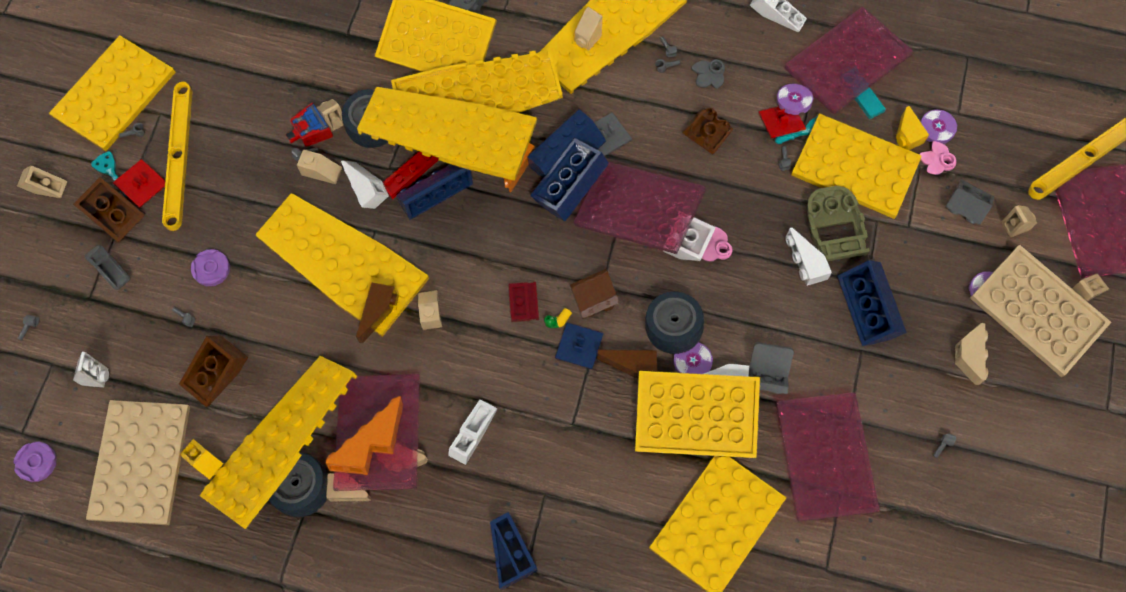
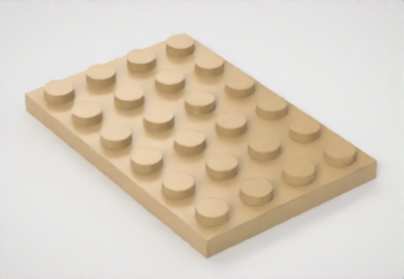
M1018 245L970 297L971 300L1060 377L1065 376L1111 323V321L1021 245Z
M110 400L86 520L170 525L182 457L180 454L183 451L190 411L189 405Z

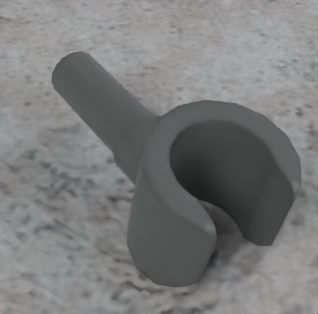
M661 36L660 40L666 49V56H677L676 45L669 46L665 38Z
M658 59L655 62L656 66L662 65V67L657 68L659 73L665 72L668 67L680 64L679 60L665 63L663 59Z
M135 123L132 130L119 133V137L122 138L134 134L142 137L144 130L139 129L144 128L143 124Z
M786 146L782 147L783 160L779 161L781 171L790 169L791 159L787 156Z
M297 147L291 153L293 154L292 157L299 161L302 151ZM315 147L307 151L318 152L319 150Z
M176 307L172 309L173 312L183 318L182 324L188 327L193 326L195 322L194 317L189 313H183Z
M26 315L23 318V329L17 339L22 341L30 326L36 327L39 324V317Z
M949 433L943 435L940 446L933 456L937 458L946 444L952 447L956 441V436Z

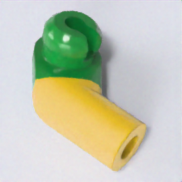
M564 308L558 317L547 315L544 318V323L551 329L563 327L572 312Z

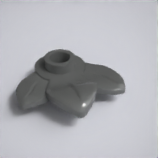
M716 59L711 62L702 60L695 63L691 68L699 74L696 80L698 87L705 88L712 84L714 88L718 89L724 83L723 74L725 66L720 60Z

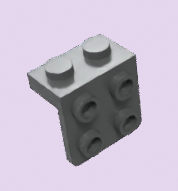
M760 342L754 344L749 366V377H760L759 390H767L776 394L788 393V375L794 350L790 347Z

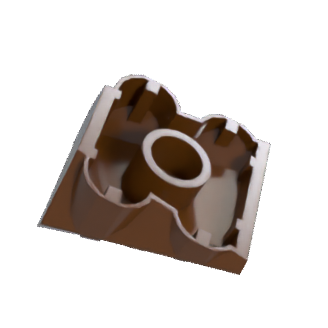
M702 108L682 133L713 155L733 131V128L726 120H720L717 117V111L713 108Z
M606 269L570 284L582 319L592 317L602 310H612L614 305L619 303L618 296Z

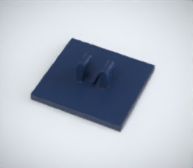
M566 323L555 358L593 369L604 333Z

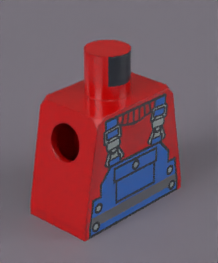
M311 103L291 118L290 122L294 130L285 134L290 143L301 139L305 147L333 137L329 126L314 103Z

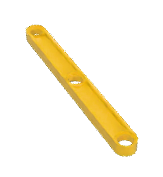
M186 82L177 83L173 91L162 223L170 231H176L181 227L193 94L191 87ZM181 88H188L186 93L179 94ZM175 152H182L181 157L173 158ZM170 218L177 219L174 225L170 226L167 224Z
M1126 118L1035 180L1028 189L1030 197L1037 200L1043 199L1126 140ZM1085 152L1093 153L1094 157L1087 156ZM1034 187L1042 189L1043 193L1036 192Z

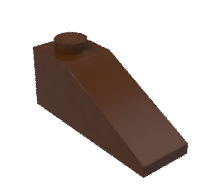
M371 283L356 334L359 343H364L392 312L393 306L397 305L399 295L395 287Z
M598 350L597 352L598 360L634 378H639V371L657 372V350Z

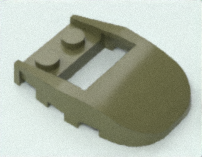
M842 186L818 189L810 195L808 200L807 214L811 239L816 249L825 256L827 261L861 255L866 256L870 252L869 248H866L865 243L868 236L864 225V214L860 212L857 206L859 203L855 195L849 189ZM852 223L856 236L821 242L817 228Z

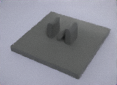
M613 112L594 122L606 139V142L598 149L604 157L632 141V138Z

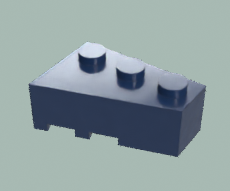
M509 512L490 521L500 591L538 571Z

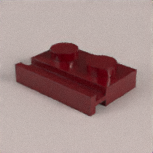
M536 282L509 284L511 322L539 320Z

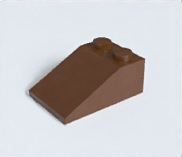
M101 177L73 204L118 243L145 216Z
M206 336L179 385L205 407H209L239 374L248 357L223 336Z

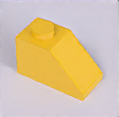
M908 106L901 116L896 139L900 147L911 150L924 144L929 134L911 107Z
M194 439L180 454L191 466L209 480L217 474L223 465L219 459Z

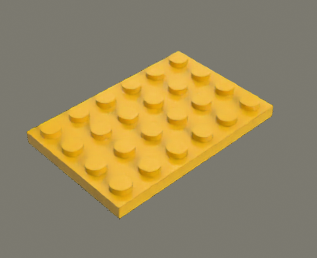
M393 0L375 57L420 72L466 63V65L475 64V61L479 60L484 62L497 20L435 0Z
M119 35L49 114L96 146L107 151L119 138V133H123L176 72L169 65Z
M819 113L791 176L820 188L832 186L845 187L855 195L860 205L895 219L922 155Z
M639 371L635 451L757 458L760 377Z
M714 456L649 549L706 592H723L787 497L728 456Z

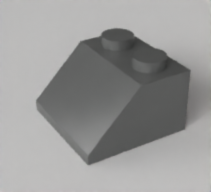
M961 179L949 198L946 207L949 208L948 210L955 215L961 214L968 222L980 225L993 206L994 196Z

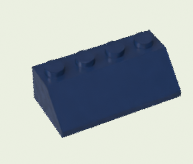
M579 109L527 156L529 167L543 179L574 138L597 150L606 142V139L593 120Z
M574 138L530 196L551 214L566 221L609 163L601 151Z
M448 164L446 168L433 172L430 177L417 181L414 186L401 190L396 195L397 200L409 220L473 185L471 170Z
M869 260L838 275L862 346L888 341L907 333L881 262Z

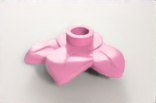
M933 141L932 151L919 154L922 155L920 159L922 163L928 165L927 172L936 175L944 170L950 171L956 166L955 156L949 153L948 147L940 142Z
M715 228L702 259L706 261H714L718 258L724 260L731 256L732 246L727 242L728 236L722 229ZM724 249L726 252L721 253L719 250Z

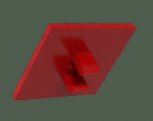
M779 106L758 112L771 138L806 130L799 115L787 114L785 109H780Z
M141 159L117 178L113 184L140 208L165 187V180Z

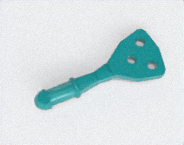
M818 116L809 121L806 130L776 137L775 143L782 144L799 136L810 135Z
M110 151L99 155L91 163L93 168L100 173L110 175L114 181L119 178L115 172L116 162Z

